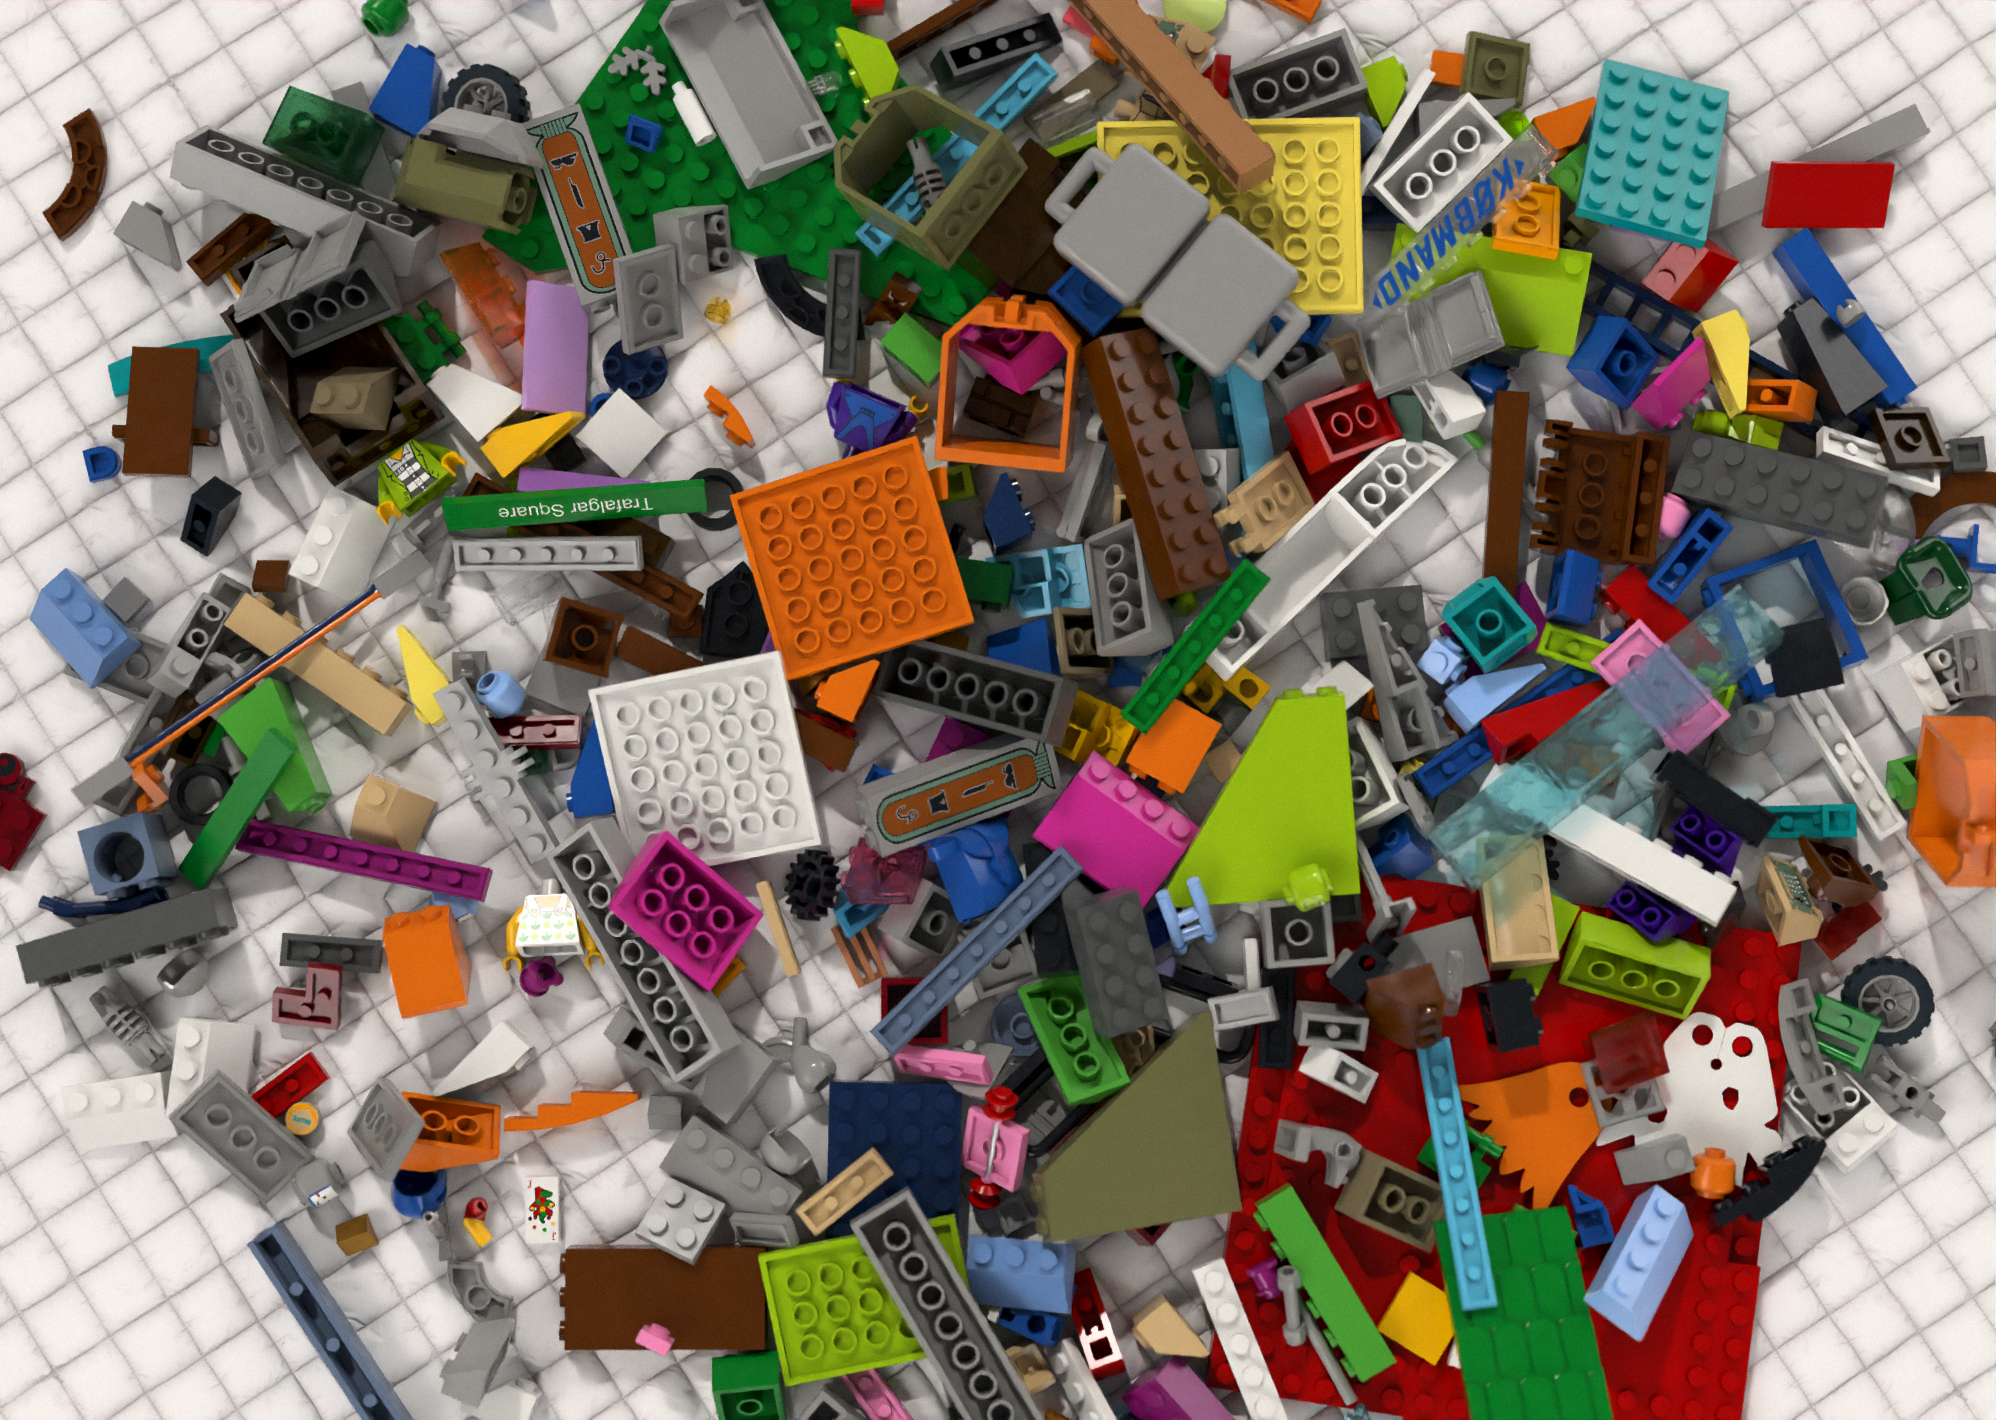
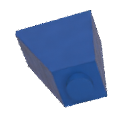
M406 43L368 108L375 119L414 139L417 133L437 116L441 67L435 59V53L422 45H418L415 48Z

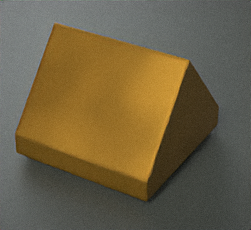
M368 1213L335 1226L336 1244L347 1257L379 1244Z

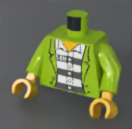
M411 439L406 444H402L386 454L388 457L378 465L381 475L377 479L379 506L376 510L377 514L386 526L389 525L388 520L391 516L396 515L398 519L402 518L400 511L410 518L458 481L455 477L457 475L455 473L456 467L460 464L466 466L467 462L449 448L429 441L419 444L415 439Z

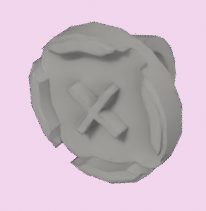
M257 647L243 649L232 659L217 652L209 653L199 668L200 675L205 684H208L224 672L236 681L265 661V657ZM252 685L244 692L249 694L256 688V685Z
M1736 691L1728 709L1731 716L1713 731L1717 743L1722 748H1727L1732 752L1730 754L1735 756H1751L1764 750L1771 741L1774 730V716L1770 706L1764 701L1749 703L1743 691Z

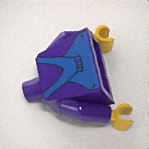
M836 379L837 382L833 383L826 402L829 424L834 429V438L847 443L841 459L906 439L918 421L917 418L922 417L928 408L927 402L923 409H915L913 406L917 399V395L910 399L908 411H905L906 405L854 384V379Z

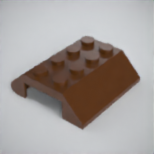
M1545 420L1544 435L1550 438L1543 439L1542 447L1557 453L1556 459L1551 457L1540 459V467L1547 470H1539L1535 498L1543 502H1536L1534 504V511L1547 515L1548 523L1542 521L1532 523L1531 530L1539 534L1530 535L1529 549L1554 557L1567 549H1571L1600 560L1599 563L1610 565H1654L1671 436L1639 431L1633 436L1573 428V422Z

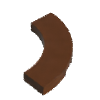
M90 108L62 125L71 145L72 176L58 199L42 212L61 241H65L73 235L90 217L101 197L106 181L108 166L107 145L101 125Z
M1959 472L1940 478V491L1936 495L1931 497L1916 492L1900 507L1888 527L1915 540H1921L1929 526L1939 516L1952 508L1977 504L1996 508V472Z

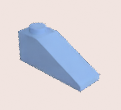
M1543 663L1472 676L1464 683L1459 679L1445 691L1448 696L1441 706L1465 734H1468L1481 724L1483 718L1494 714L1536 681L1545 671L1546 667Z

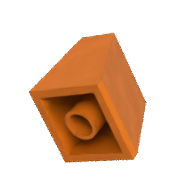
M1175 699L1146 735L1141 732L1125 760V762L1130 764L1128 771L1144 780L1147 775L1159 780L1157 787L1173 796L1176 791L1183 794L1222 724Z
M450 904L442 906L431 905L420 911L411 913L399 912L385 918L382 938L402 1019L468 1005L471 966Z

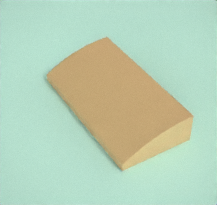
M1543 834L1476 838L1474 851L1489 971L1523 968L1559 960Z

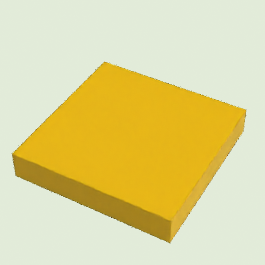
M1411 1271L1376 1327L1379 1332L1434 1366L1454 1335L1446 1293Z

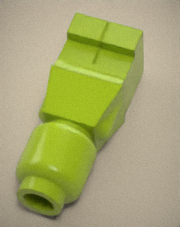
M1706 409L1704 412L1696 411L1691 430L1777 451L1784 423L1757 415H1738L1730 420L1726 413Z

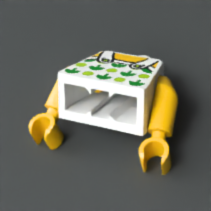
M558 879L543 880L542 895L527 896L524 905L516 910L506 925V951L509 952V956L502 963L506 971L510 970L511 959H515L518 962V972L525 968V957L584 954V948L588 949L585 964L589 969L592 968L589 960L590 956L598 955L601 958L602 966L605 960L567 894H562V884Z

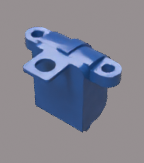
M1005 816L996 819H984L917 844V847L930 844V848L926 849L931 862L936 861L957 920L962 921L963 924H968L994 911L1024 882L1020 868L1008 846V829L1010 827Z

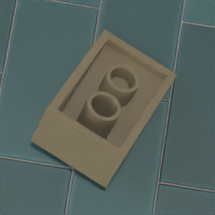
M1054 607L1053 614L1060 674L1069 680H1085L1115 675L1113 656L1101 657L1097 654L1092 609Z
M1361 1148L1359 1161L1351 1170L1348 1182L1344 1185L1334 1209L1359 1222L1431 1253L1436 1242L1432 1220L1446 1219L1440 1183L1365 1148Z

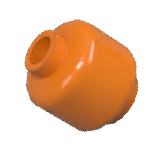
M1706 1147L1705 1153L1693 1156L1692 1159L1696 1170L1690 1173V1185L1697 1190V1195L1713 1199H1723L1725 1194L1733 1191L1736 1163L1732 1158L1725 1156V1150Z

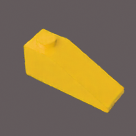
M567 411L506 427H498L487 436L488 441L480 449L503 478L517 479L520 467H530L586 416L583 412Z

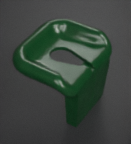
M1927 536L1905 550L1897 559V570L1879 581L1883 585L1889 599V606L1886 611L1895 625L1920 618L1924 615L1934 620L1947 618L1965 606L1973 595V585L1969 575L1948 543L1936 536ZM1931 568L1937 570L1942 577L1941 585L1925 589L1921 583Z

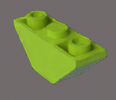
M842 26L837 28L838 40L834 42L835 48L841 60L848 59L852 69L848 70L855 88L861 87L866 96L862 99L864 106L866 107L874 96L897 90L900 81L899 68L886 42Z

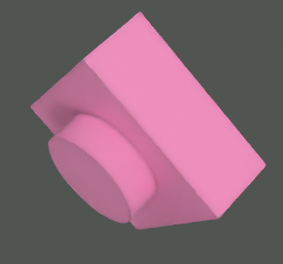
M653 1323L651 1327L646 1324L643 1326L635 1342L665 1357L675 1339L669 1336V1330Z

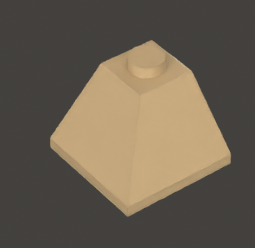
M369 774L355 804L349 835L365 843L414 853L437 802L384 778Z

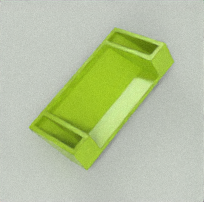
M1397 223L1389 270L1402 294L1395 303L1401 301L1407 305L1412 301L1430 295L1429 292L1438 286L1468 273L1481 270L1504 342L1507 345L1518 349L1539 346L1533 351L1568 357L1573 356L1592 253L1559 248L1556 260L1491 249L1492 237L1472 234L1463 235L1459 232H1454L1457 243L1451 247L1445 239L1446 253L1440 258L1431 234L1433 228L1423 227L1416 233L1407 224ZM1436 229L1438 238H1440L1439 229ZM1429 234L1434 265L1429 270H1427L1414 248L1417 243L1421 249L1425 247L1424 236ZM1411 251L1420 279L1415 282L1406 275L1410 284V288L1406 291L1395 265L1401 261L1411 270L1406 256ZM1387 279L1385 289L1389 297L1394 298L1396 295ZM1384 299L1382 307L1385 308L1390 306L1386 303Z

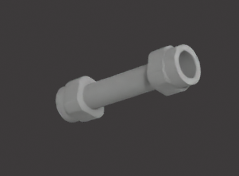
M1284 1266L1278 1270L1277 1277L1278 1289L1284 1293L1287 1323L1283 1325V1335L1286 1338L1287 1344L1298 1346L1306 1341L1305 1335L1307 1334L1305 1322L1300 1321L1297 1289L1301 1286V1279L1296 1267Z

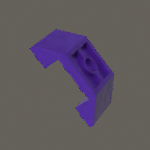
M1690 804L1669 829L1677 839L1672 845L1673 849L1671 852L1681 858L1689 855L1703 864V870L1713 875L1715 871H1718L1731 878L1742 839ZM1625 880L1605 904L1610 910L1656 943L1688 930L1698 918L1640 885L1636 887L1628 880Z

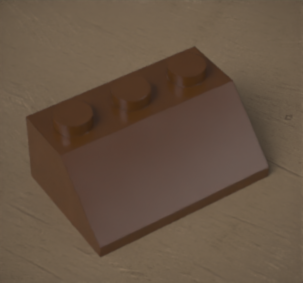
M1432 963L1366 980L1365 1012L1369 1017V1031L1409 1050L1417 1047L1419 1049H1427L1441 1041L1445 997Z

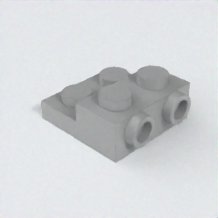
M972 921L961 927L962 931L956 933L959 944L980 924V921ZM1025 929L973 979L979 1000L1039 979L1036 961Z

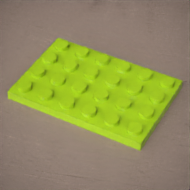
M955 1214L928 1219L970 1290ZM855 1234L799 1245L795 1248L769 1251L758 1255L785 1387L928 1358Z

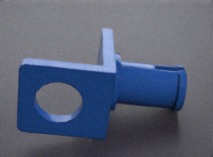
M1973 524L1969 528L1966 538L1936 535V537L1948 543L1956 557L1964 558V561H1966V572L1996 574V564L1976 563L1979 524Z

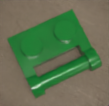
M1818 993L1815 999L1818 1010L1812 1011L1809 1014L1814 1034L1816 1029L1859 1047L1857 1054H1854L1816 1037L1820 1053L1851 1066L1852 1071L1862 1074L1883 1019L1825 994Z

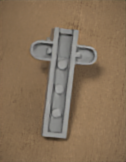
M1043 387L1041 389L1040 396L1042 399L1064 405V392L1050 387ZM1093 392L1087 393L1082 398L1078 397L1077 411H1080L1081 433L1090 441H1087L1060 525L1056 530L1059 537H1065V539L1077 543H1084L1083 540L1091 536L1115 464Z

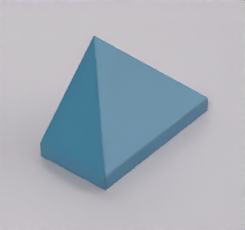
M878 874L841 887L839 889L840 895L837 896L835 907L832 911L846 937L851 938L885 912L895 894L885 874Z

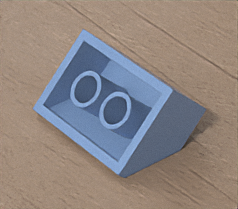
M65 568L41 589L30 620L91 689L99 685L142 646L86 581L71 570Z
M969 1235L966 1271L970 1292L977 1304L1071 1314L1077 1245Z

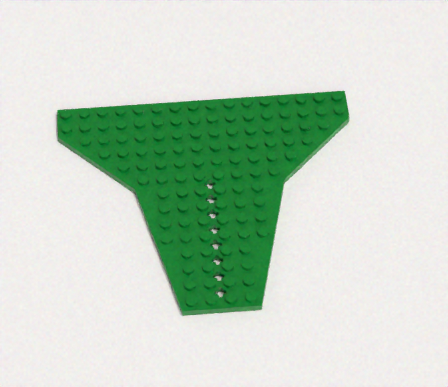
M648 0L575 103L580 104L585 114L634 253L656 247L653 214L680 207L728 205L731 245L733 249L758 258L787 254L791 270L827 283L829 248L862 250L860 295L877 301L896 271L923 288L909 312L948 327H952L984 300L990 292L989 288L955 262L947 271L897 240L879 257L868 249L855 236V232L865 221L835 186V178L832 177L834 171L831 169L834 166V151L775 181L747 190L703 105L702 107L717 136L705 145L696 146L673 102L676 94L672 86L679 81H683L687 89H693L696 95L697 93L659 23L670 2L675 0ZM763 0L807 84L822 76L827 92L815 94L814 97L837 140L839 141L845 135L854 141L857 136L850 128L858 119L867 124L873 116L870 117L864 110L865 106L862 99L866 96L862 88H855L848 73V70L852 69L848 59L841 60L834 45V42L838 40L837 28L842 26L859 32L856 15L852 14L851 0ZM647 45L653 47L650 55L655 57L658 63L664 64L666 67L664 73L658 72L660 76L665 77L667 80L666 85H661V94L658 96L654 95L651 87L647 88L643 84V81L649 77V74L643 75L640 69L647 64V61L639 60L640 68L638 71H634L630 65L627 76H622L620 72L612 75L608 71V66L614 63L612 56L617 54L622 58L626 55L622 52L624 47H628L633 51L639 49L644 52ZM901 77L897 89L908 86ZM819 80L809 83L808 86L819 83ZM821 84L809 88L814 89L820 87ZM822 88L814 90L812 93L821 91ZM630 114L665 128L654 154L624 142ZM938 126L918 132L912 139L917 144L916 138L925 136L932 156L953 134L946 128ZM908 148L882 181H878L873 187V194H868L870 200L882 206L912 176L915 167ZM535 175V180L530 179V185L537 189V199L531 221L527 225L520 224L517 227L521 230L518 235L487 228L482 238L535 275L568 270ZM924 211L918 218H923L926 214V211Z

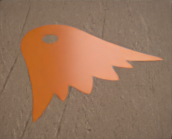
M1577 1062L1557 1063L1525 1074L1492 1082L1458 1085L1461 1100L1479 1105L1478 1108L1469 1113V1116L1479 1120H1492L1491 1124L1482 1134L1487 1133L1494 1138L1493 1142L1496 1144L1507 1146L1501 1158L1499 1173L1501 1175L1510 1174L1525 1169L1521 1179L1520 1192L1524 1193L1534 1186L1533 1209L1549 1207L1571 1169L1604 1129L1598 1127L1590 1098L1583 1107H1575L1569 1100V1094L1572 1089L1581 1087L1587 1091L1580 1063ZM1596 1072L1594 1077L1595 1086L1606 1085L1605 1079L1599 1072ZM1612 1097L1600 1100L1602 1108L1611 1113Z

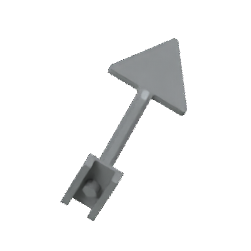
M1356 831L1358 867L1374 901L1372 905L1376 912L1373 921L1365 932L1371 945L1376 942L1383 931L1391 929L1394 937L1400 936L1417 908L1412 897L1393 902L1391 896H1387L1360 833Z

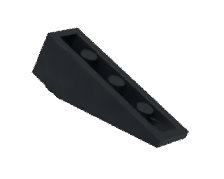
M1049 12L941 47L929 65L942 93L974 83L1031 57L1035 52L1038 54L1061 44L1063 39Z

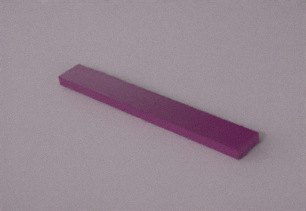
M252 819L235 847L240 852L483 903L485 902L493 870L490 868Z

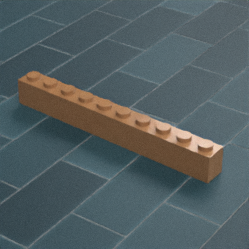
M1067 0L1240 195L1273 176L1275 153L1272 147L1260 140L1251 124L1239 117L1232 103L1227 99L1224 100L1219 95L1212 81L1209 78H1204L1199 73L1192 59L1188 56L1185 57L1179 51L1172 37L1166 36L1159 29L1155 19L1150 14L1147 15L1139 7L1137 0Z

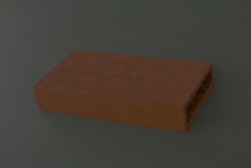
M706 1244L696 1263L692 1265L653 1245H570L565 1249V1253L560 1255V1273L565 1274V1287L560 1288L559 1304L560 1307H565V1321H560L559 1340L565 1341L564 1350H650L635 1342L645 1324L651 1327L654 1323L669 1330V1336L675 1339L670 1350H765L768 1344V1302L758 1255L768 1252V1247L739 1244Z

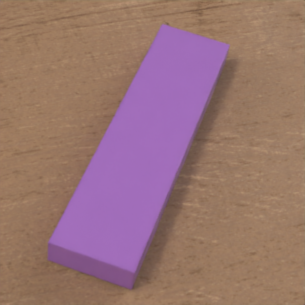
M520 467L517 492L650 483L651 481Z

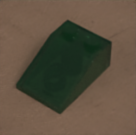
M289 85L262 143L324 174L359 187L386 129L366 112Z

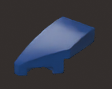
M1574 1185L1567 1186L1569 1203L1581 1249L1612 1243L1615 1235L1607 1208L1603 1206L1604 1203L1588 1196Z

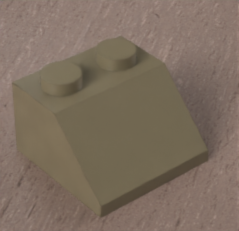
M344 367L317 383L309 413L332 429L386 430L402 370L398 367Z

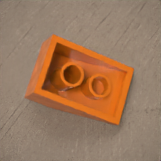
M402 1091L401 1094L426 1123L400 1169L429 1172L498 1159L501 1105Z

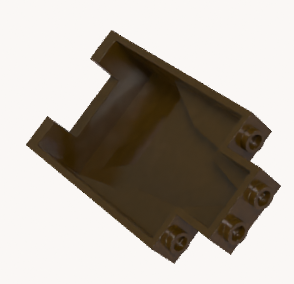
M1029 137L1018 151L1028 169L955 263L996 295L1004 297V301H1008L1013 294L1026 295V304L1036 305V300L1054 302L1047 295V291L1073 265L1057 252L1053 243L1055 234L1063 225L1045 210L1046 200L1066 175L1059 168L1061 161ZM1080 189L1069 205L1076 210L1087 194ZM1054 302L1083 337L1082 347L1101 336L1149 327L1142 317L1115 318L1093 339ZM1155 332L1158 342L1165 340L1162 336ZM1170 353L1162 354L1164 361Z
M284 234L278 239L269 241L265 247L254 254L243 257L236 265L229 269L240 286L243 287L251 273L255 260L287 244L291 249L294 246ZM233 303L228 310L220 314L235 339L243 338L257 374L314 463L334 487L445 418L382 321H378L295 358H291L259 313L237 323L234 320L236 310L234 309L235 303ZM344 367H398L402 370L386 430L330 428L309 413L317 383Z

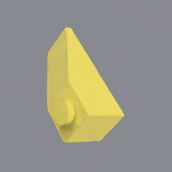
M1737 309L1705 320L1692 331L1695 340L1700 337L1704 341L1710 375L1730 420L1736 418L1746 409L1749 328L1745 319L1740 317Z
M400 625L397 628V634L411 700L417 706L414 712L425 725L431 723L433 726L440 727L447 721V718L433 693L453 682L411 630L404 625Z

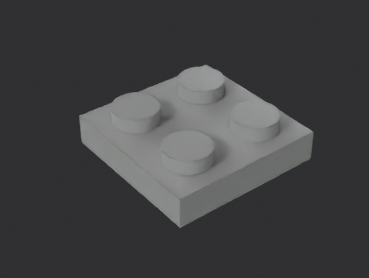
M668 1176L637 1227L635 1235L637 1238L694 1265L727 1210L726 1204Z

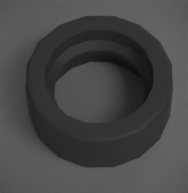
M706 468L697 472L689 479H705V483L720 481L725 483L732 490L733 494L744 491L740 481L731 472L721 468ZM733 506L725 516L720 518H709L701 512L687 513L697 526L708 531H723L737 523Z
M195 764L194 767H185L174 777L170 785L169 801L172 810L181 820L191 825L206 826L215 810L207 814H198L192 811L186 805L184 798L188 783L199 776L212 777L220 784L223 800L232 786L233 780L225 770L215 765Z

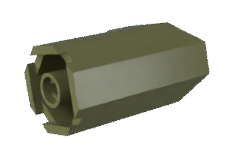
M409 138L392 202L406 208L518 235L521 230L517 227L520 224L527 225L531 221L537 199V189L530 185V179L535 180L534 172L524 166L467 153L458 149L455 152L448 149V146L419 138Z

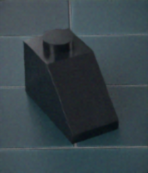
M216 476L211 478L191 495L180 540L208 557L235 518L242 492Z

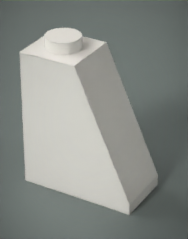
M452 363L448 367L442 366L437 369L431 376L432 380L427 384L481 446L488 441L487 436L498 427L510 426L526 412L521 410L522 394Z

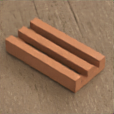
M838 925L831 928L858 988L889 974L866 926L860 931L877 964L878 972L873 973L856 935L850 938L868 976L862 979L840 933L843 931L841 926Z

